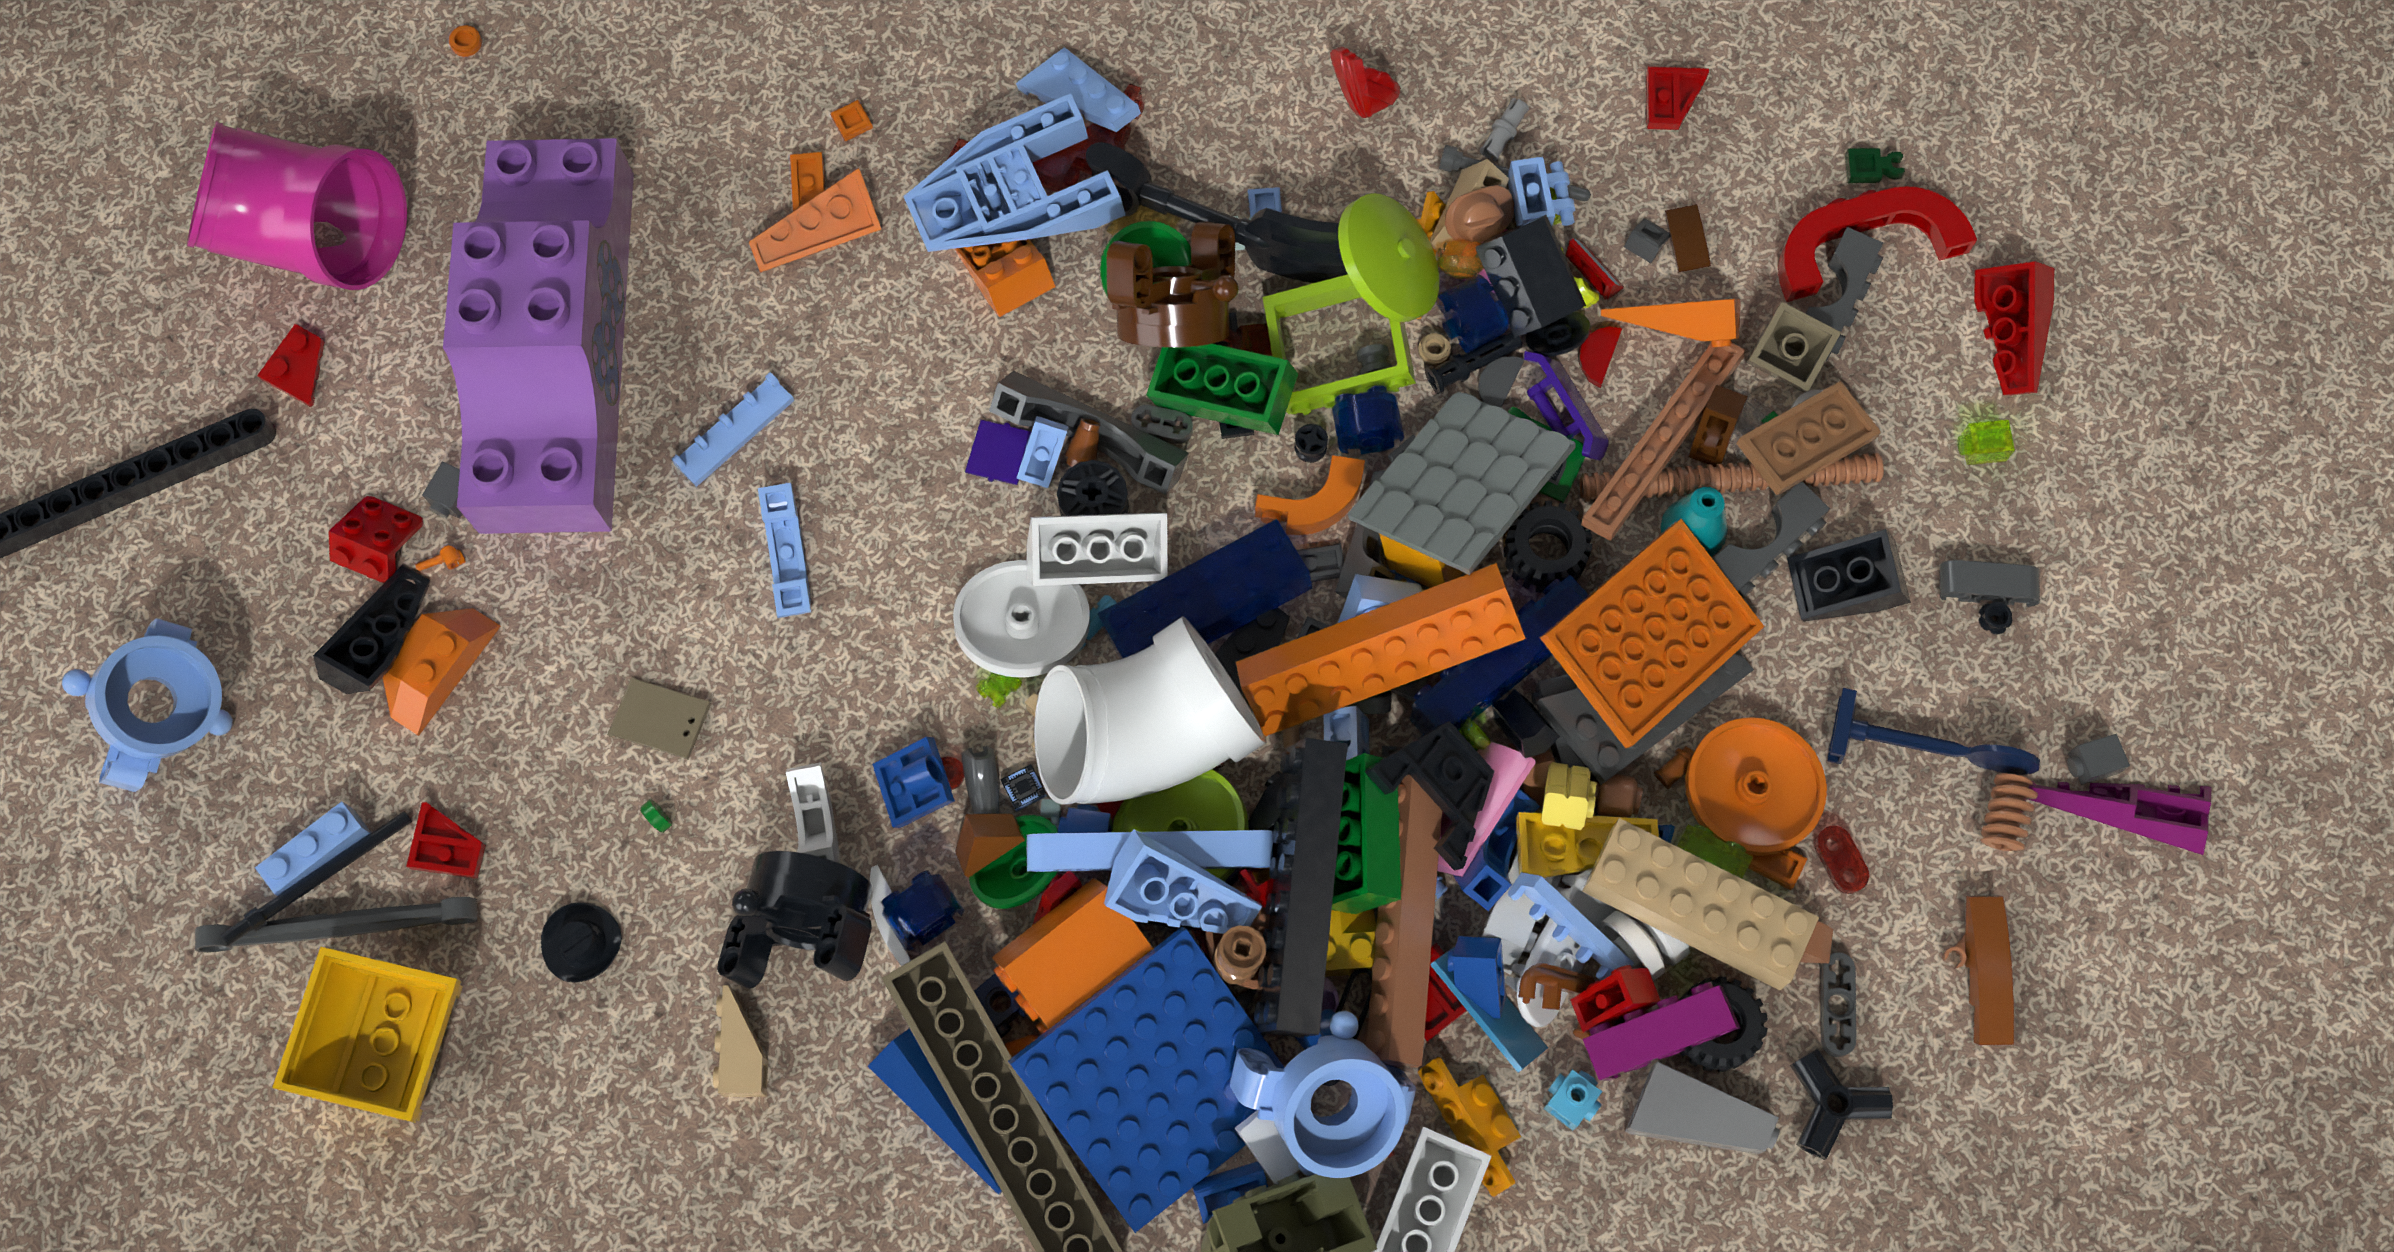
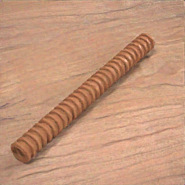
M1865 453L1861 457L1858 454H1852L1850 458L1847 455L1802 482L1806 486L1811 484L1812 487H1817L1819 483L1822 486H1828L1830 482L1832 485H1839L1840 482L1846 485L1850 481L1853 484H1859L1861 480L1863 483H1870L1871 479L1874 482H1880L1884 473L1883 460L1879 453H1872L1871 456ZM1738 462L1737 466H1734L1733 463H1727L1726 467L1723 464H1717L1716 467L1708 464L1706 468H1703L1702 465H1696L1695 469L1692 466H1686L1683 470L1680 466L1675 467V470H1672L1671 467H1666L1645 493V497L1652 498L1653 495H1656L1657 498H1661L1663 494H1666L1667 497H1672L1673 493H1676L1677 496H1683L1685 492L1688 495L1701 487H1712L1720 493H1724L1725 490L1732 493L1736 489L1739 492H1745L1746 488L1750 491H1755L1757 487L1760 490H1766L1770 486L1751 462H1748L1747 465L1743 462ZM1613 471L1612 475L1609 472H1603L1602 475L1594 472L1592 476H1588V473H1582L1580 477V495L1584 503H1589L1590 499H1593L1595 502L1617 471Z

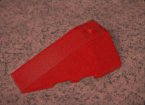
M2037 261L1975 270V306L1977 312L1985 311L1989 327L1983 329L1986 340L1994 339L1998 353L1995 354L1992 360L2003 395L2007 396L2038 392L2054 305L2055 268Z

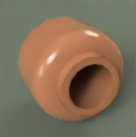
M1621 774L1614 775L1602 785L1597 782L1595 792L1596 813L1599 816L1630 818L1632 814L1638 815L1643 788L1638 787L1637 780L1634 777Z

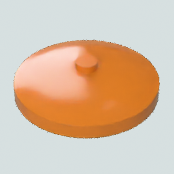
M1740 718L1719 725L1708 733L1695 748L1686 770V796L1695 819L1715 841L1739 853L1763 856L1777 854L1794 847L1816 827L1825 808L1827 797L1826 778L1815 751L1798 733L1781 723L1769 719Z

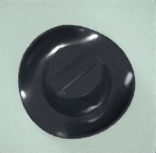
M579 902L565 905L556 910L543 927L541 951L544 962L548 969L563 981L577 983L593 979L606 971L616 958L622 939L620 927L615 918L599 906Z

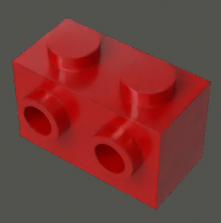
M1631 965L1621 966L1613 970L1610 976L1588 985L1585 991L1570 999L1583 1033L1590 1032L1589 1029L1606 1022H1610L1611 1027L1625 1022L1623 1019L1624 1015L1639 1009H1644L1645 1011L1661 1001L1648 968L1632 969Z

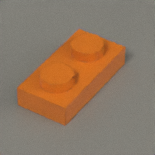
M822 152L790 155L793 211L825 190L824 157Z

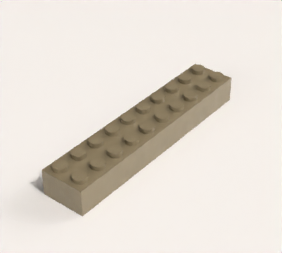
M946 941L882 977L885 986L1035 1251L1123 1252L1035 1097L1009 1064L1008 1060L1012 1058Z

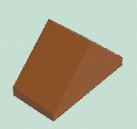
M966 814L955 852L964 875L969 878L1025 841V838L1013 814Z

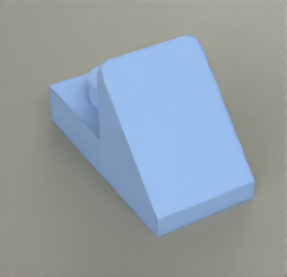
M1036 416L1017 479L1049 488L1067 434V425Z

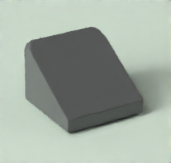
M1644 218L1633 229L1624 248L1651 264L1670 238V234Z

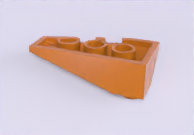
M1725 299L1601 309V316L1699 341H1711V347L1731 346V339H1739L1741 302L1740 299Z

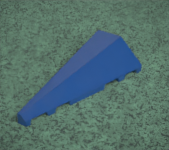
M910 1028L893 1039L868 1067L1000 1195L1002 1190Z

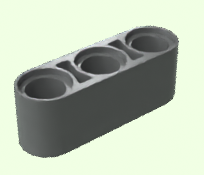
M1965 560L1945 561L1940 564V598L1942 600H1946V597L1958 598V601L1974 603H1980V600H1990L1992 603L2001 602L2006 605H2014V602L2026 603L2027 607L2035 606L2040 603V569L2030 565Z

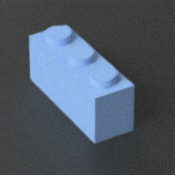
M341 801L258 864L255 869L272 892L278 896L369 835L371 831L356 811Z

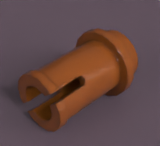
M1689 747L1677 748L1675 750L1676 755L1654 772L1655 777L1665 788L1670 789L1675 782L1686 774L1687 766L1693 753Z

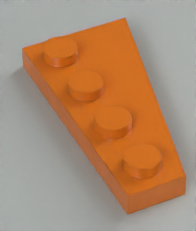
M857 168L748 242L760 272L879 231L881 226L861 171Z

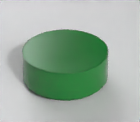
M649 799L640 807L643 816L659 832L664 833L673 825L671 819L652 799Z

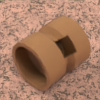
M1239 925L1232 927L1223 934L1212 958V965L1222 980L1229 984L1248 982L1255 975L1266 955L1265 941L1257 930L1249 926Z

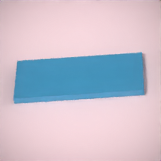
M1449 951L1432 962L1430 964L1431 967L1519 1073L1548 1047L1507 997L1501 1018L1497 1019L1492 1018L1457 989L1454 982V972L1448 971Z

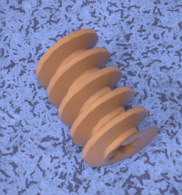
M2008 773L1997 774L1994 778L1996 786L1992 788L1990 793L1993 799L1989 801L1987 806L1990 812L1986 813L1984 818L1987 825L1983 826L1981 830L1984 838L1980 839V841L1986 846L2002 851H2024L2025 845L2016 839L2027 838L2029 833L2019 826L2031 824L2032 819L2023 815V812L2034 811L2035 806L2026 802V799H2036L2038 793L2029 789L2033 782L2026 777Z

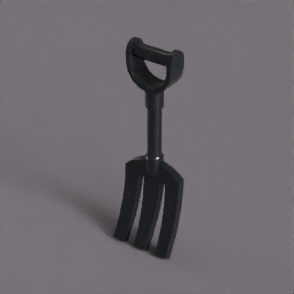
M1098 142L1090 145L1086 151V163L1091 168L1092 177L1108 170L1111 178L1116 179L1126 187L1122 188L1115 185L1121 197L1125 216L1133 215L1140 206H1144L1164 215L1170 213L1195 224L1199 221L1230 225L1235 232V242L1245 246L1250 259L1257 268L1286 278L1317 283L1348 274L1339 248V223L1304 219L1269 208L1258 211L1251 220L1246 218L1238 219L1176 195L1174 190L1153 183L1150 172L1144 164L1134 155L1119 147Z

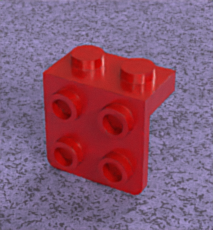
M366 496L328 531L330 561L365 575L368 578L385 583L396 572L395 553L423 526V518L373 496Z

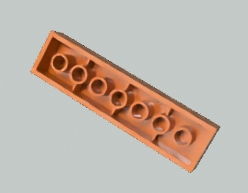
M1495 563L1474 571L1470 575L1466 574L1236 662L1241 689L1264 735L1268 736L1526 638L1499 567Z

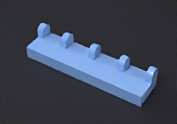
M771 372L765 376L766 380L752 393H745L743 395L744 400L728 414H721L718 417L720 421L703 436L697 435L693 439L695 443L680 456L675 455L671 458L674 465L696 487L794 402L793 396L780 385L778 379Z
M1520 873L1509 889L1508 896L1513 900H1518L1524 893L1533 901L1534 905L1530 909L1529 915L1534 920H1538L1544 913L1547 914L1557 924L1552 936L1558 942L1563 941L1569 935L1581 946L1575 955L1578 961L1585 963L1592 956L1601 965L1596 973V977L1599 980L1607 978L1613 970L1621 966H1633L1634 962L1542 876Z

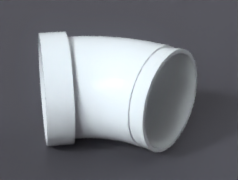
M1185 617L1179 618L1153 636L1154 644L1134 655L1103 664L1077 665L1075 667L1058 665L1049 671L1042 683L1037 700L1034 741L1039 774L1045 790L1053 801L1058 804H1073L1075 802L1079 804H1092L1145 796L1189 781L1230 758L1234 762H1238L1267 743L1258 721L1233 680L1208 644Z

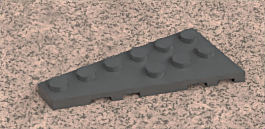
M1737 651L1638 742L1626 749L1579 688L1541 698L1536 704L1584 765L1589 768V771H1591V774L1599 784L1602 785L1754 669L1742 654Z

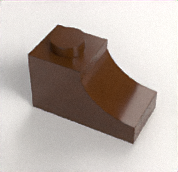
M1719 385L1715 386L1702 415L1688 455L1689 458L1705 464H1712L1713 467H1716L1717 464H1722L1748 396Z

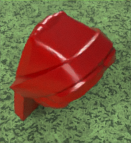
M1338 47L1330 52L1333 68L1341 90L1350 108L1358 117L1369 118L1373 114L1393 105L1399 98L1401 87L1387 72L1364 66L1362 58L1345 47Z

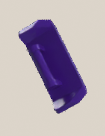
M1525 351L1524 360L1539 364L1547 375L1545 379L1528 389L1526 393L1530 400L1535 402L1552 431L1561 433L1569 440L1579 432H1582L1585 437L1582 456L1601 461L1607 451L1609 440L1563 365L1559 361L1542 354ZM1552 387L1555 388L1575 421L1568 427L1564 426L1545 395Z

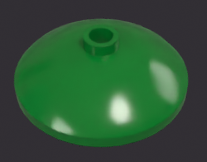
M1140 221L1129 224L1115 233L1106 244L1100 260V280L1103 290L1108 297L1107 251L1115 241L1147 245L1152 252L1153 268L1190 265L1191 246L1180 232L1164 223Z
M1038 815L1016 817L1025 841L969 877L970 887L982 903L996 909H1009L1020 906L1041 894L1056 876L1058 871H1027V835L1058 833V828L1045 817Z

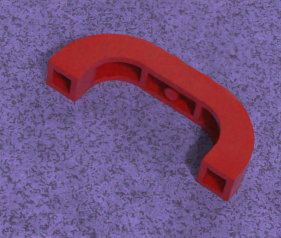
M1909 186L1894 187L1878 192L1876 190H1868L1852 199H1835L1828 205L1810 212L1796 224L1781 252L1778 265L1779 283L1786 302L1816 295L1824 281L1815 260V249L1825 242L1842 238L1847 227L1858 232H1864L1896 223L1912 225L1926 234L1933 245L1939 261L1970 253L1977 241V237L1965 214L1953 202L1936 192Z

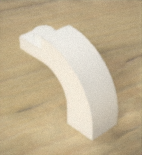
M821 762L787 769L786 776L798 831L797 852L819 856L840 863L830 793L827 791Z

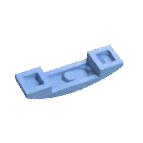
M790 482L758 488L774 584H772L777 617L782 618L810 613V590L801 528L792 484Z

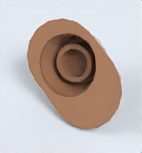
M1493 185L1457 197L1449 205L1445 214L1447 233L1457 242L1470 244L1484 242L1492 236L1503 232L1510 224L1514 214L1512 195L1506 188Z

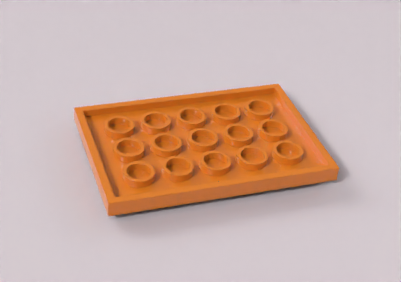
M1680 519L1674 522L1543 634L1540 639L1626 749L1638 742L1765 626L1688 526Z

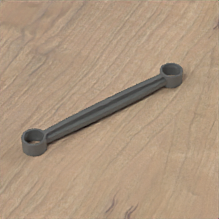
M451 897L435 904L343 911L337 914L323 913L267 921L268 924L255 932L253 929L229 946L220 934L232 926L220 924L203 925L195 928V951L211 953L228 951L233 946L337 938L438 923L446 925L477 922V899L473 897Z

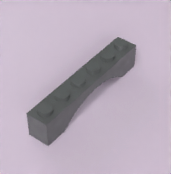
M1012 371L998 382L989 409L990 412L1017 425L1033 427L1036 416L1067 425L1066 436L1073 438L1080 425L1081 419L1086 418L1100 423L1098 450L1120 464L1137 482L1165 495L1178 483L1189 455L1188 452L1016 371Z

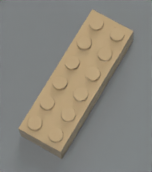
M1620 818L1610 830L1582 892L1778 990L1783 989L1792 981L1819 919L1818 916Z

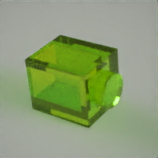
M2009 420L1976 422L1967 425L1958 437V451L1960 455H1965L1967 465L2006 462L2015 451Z

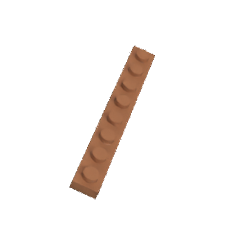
M1732 342L1731 346L1711 347V344L1584 515L1581 523L1583 527L1609 541L1613 539L1703 415L1715 386L1723 387L1743 360L1746 352L1745 349Z

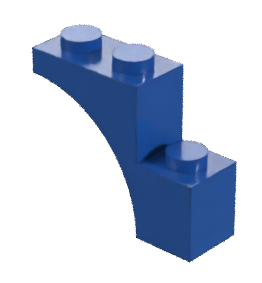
M1519 788L1494 829L1481 846L1463 877L1453 875L1462 891L1487 911L1512 885L1509 879L1508 868L1511 853L1517 841L1516 817L1518 812L1535 813L1540 807L1521 788Z

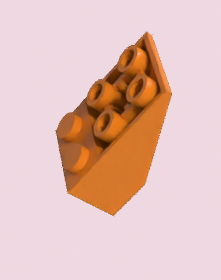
M1029 239L955 248L985 299L999 317L1056 287L1045 258Z

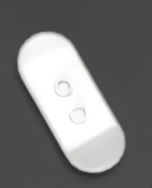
M1592 868L1579 875H1564L1562 882L1571 888L1564 889L1558 887L1556 890L1601 931L1600 923L1615 912L1616 908L1582 892ZM1549 918L1532 948L1526 965L1514 963L1511 970L1518 974L1520 978L1507 976L1505 979V983L1517 992L1521 1016L1528 1024L1534 1027H1544L1550 1024L1557 1016L1559 1010L1542 1008L1544 985L1536 983L1535 999H1530L1528 1004L1522 1002L1523 998H1519L1518 995L1523 973L1537 963H1546L1580 973L1585 964L1576 959L1575 955L1581 946L1569 935L1561 942H1558L1552 936L1557 924L1551 918ZM1561 991L1560 1008L1568 995L1567 992Z

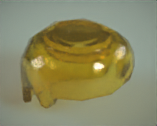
M1473 241L1445 242L1443 249L1438 248V267L1443 273L1455 279L1464 280L1477 276L1484 270L1475 249L1481 243Z

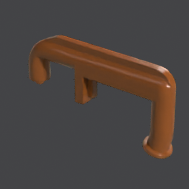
M1537 963L1523 973L1518 997L1523 998V1003H1530V999H1535L1536 983L1544 985L1542 1008L1560 1010L1561 991L1578 995L1585 991L1586 987L1594 983L1595 980L1589 975L1546 963ZM1578 1022L1577 1029L1573 1030L1574 1036L1581 1039L1591 1036L1590 1032H1582Z

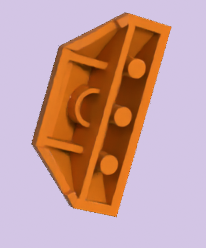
M474 608L422 614L408 632L393 667L383 676L391 718L419 736L501 626Z

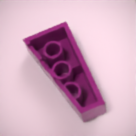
M1708 982L1692 988L1693 996L1679 1001L1678 996L1675 995L1657 1002L1659 1009L1645 1014L1644 1009H1639L1624 1015L1623 1019L1625 1022L1611 1027L1610 1022H1606L1589 1029L1591 1036L1584 1038L1583 1042L1599 1081L1614 1080L1621 1077V1072L1627 1073L1641 1069L1652 1063L1651 1061L1658 1058L1660 1060L1686 1050L1685 1047L1690 1045L1692 1047L1739 1029L1740 1026L1724 988L1720 985L1713 987L1712 982Z

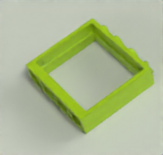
M1348 274L1262 297L1273 357L1286 359L1280 318L1362 297ZM1389 319L1397 366L1292 392L1286 411L1288 415L1303 413L1305 416L1314 409L1322 407L1336 408L1345 401L1353 399L1368 400L1377 393L1385 391L1399 392L1400 387L1416 384L1405 323Z

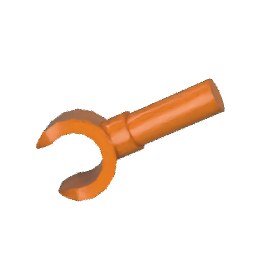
M447 545L440 550L439 555L418 562L415 566L418 571L445 562L447 568L452 570L466 561L460 550Z

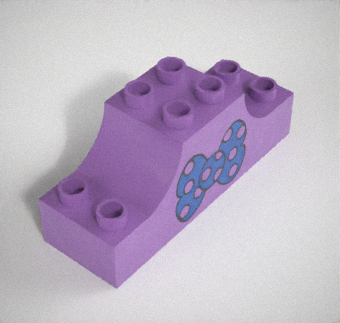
M617 138L487 141L482 203L475 222L453 223L443 349L453 369L461 412L462 449L457 508L479 534L612 531L634 176Z

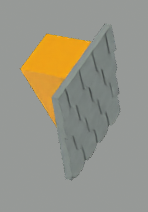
M1457 392L1450 397L1436 416L1427 422L1403 453L1396 457L1378 481L1375 480L1348 513L1349 520L1378 532L1389 569L1395 570L1397 573L1422 585L1432 588L1460 577L1462 572L1470 575L1576 448L1575 442L1569 440L1561 433L1539 427L1531 420L1518 418L1500 407L1481 402L1470 394Z

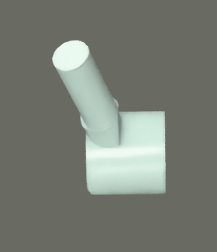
M1042 799L1040 815L1045 818H1051V822L1057 828L1060 822L1061 805L1052 799Z

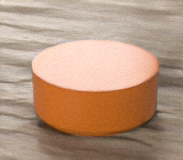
M463 25L451 32L449 45L455 54L468 57L479 51L482 45V38L477 29L469 25Z

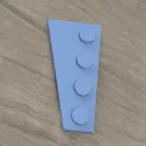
M1065 47L1016 83L1018 90L1026 95H1029V93L1037 95L1038 99L1045 103L1071 93L1080 113L1084 115L1086 120L1115 132L1141 114L1137 103Z

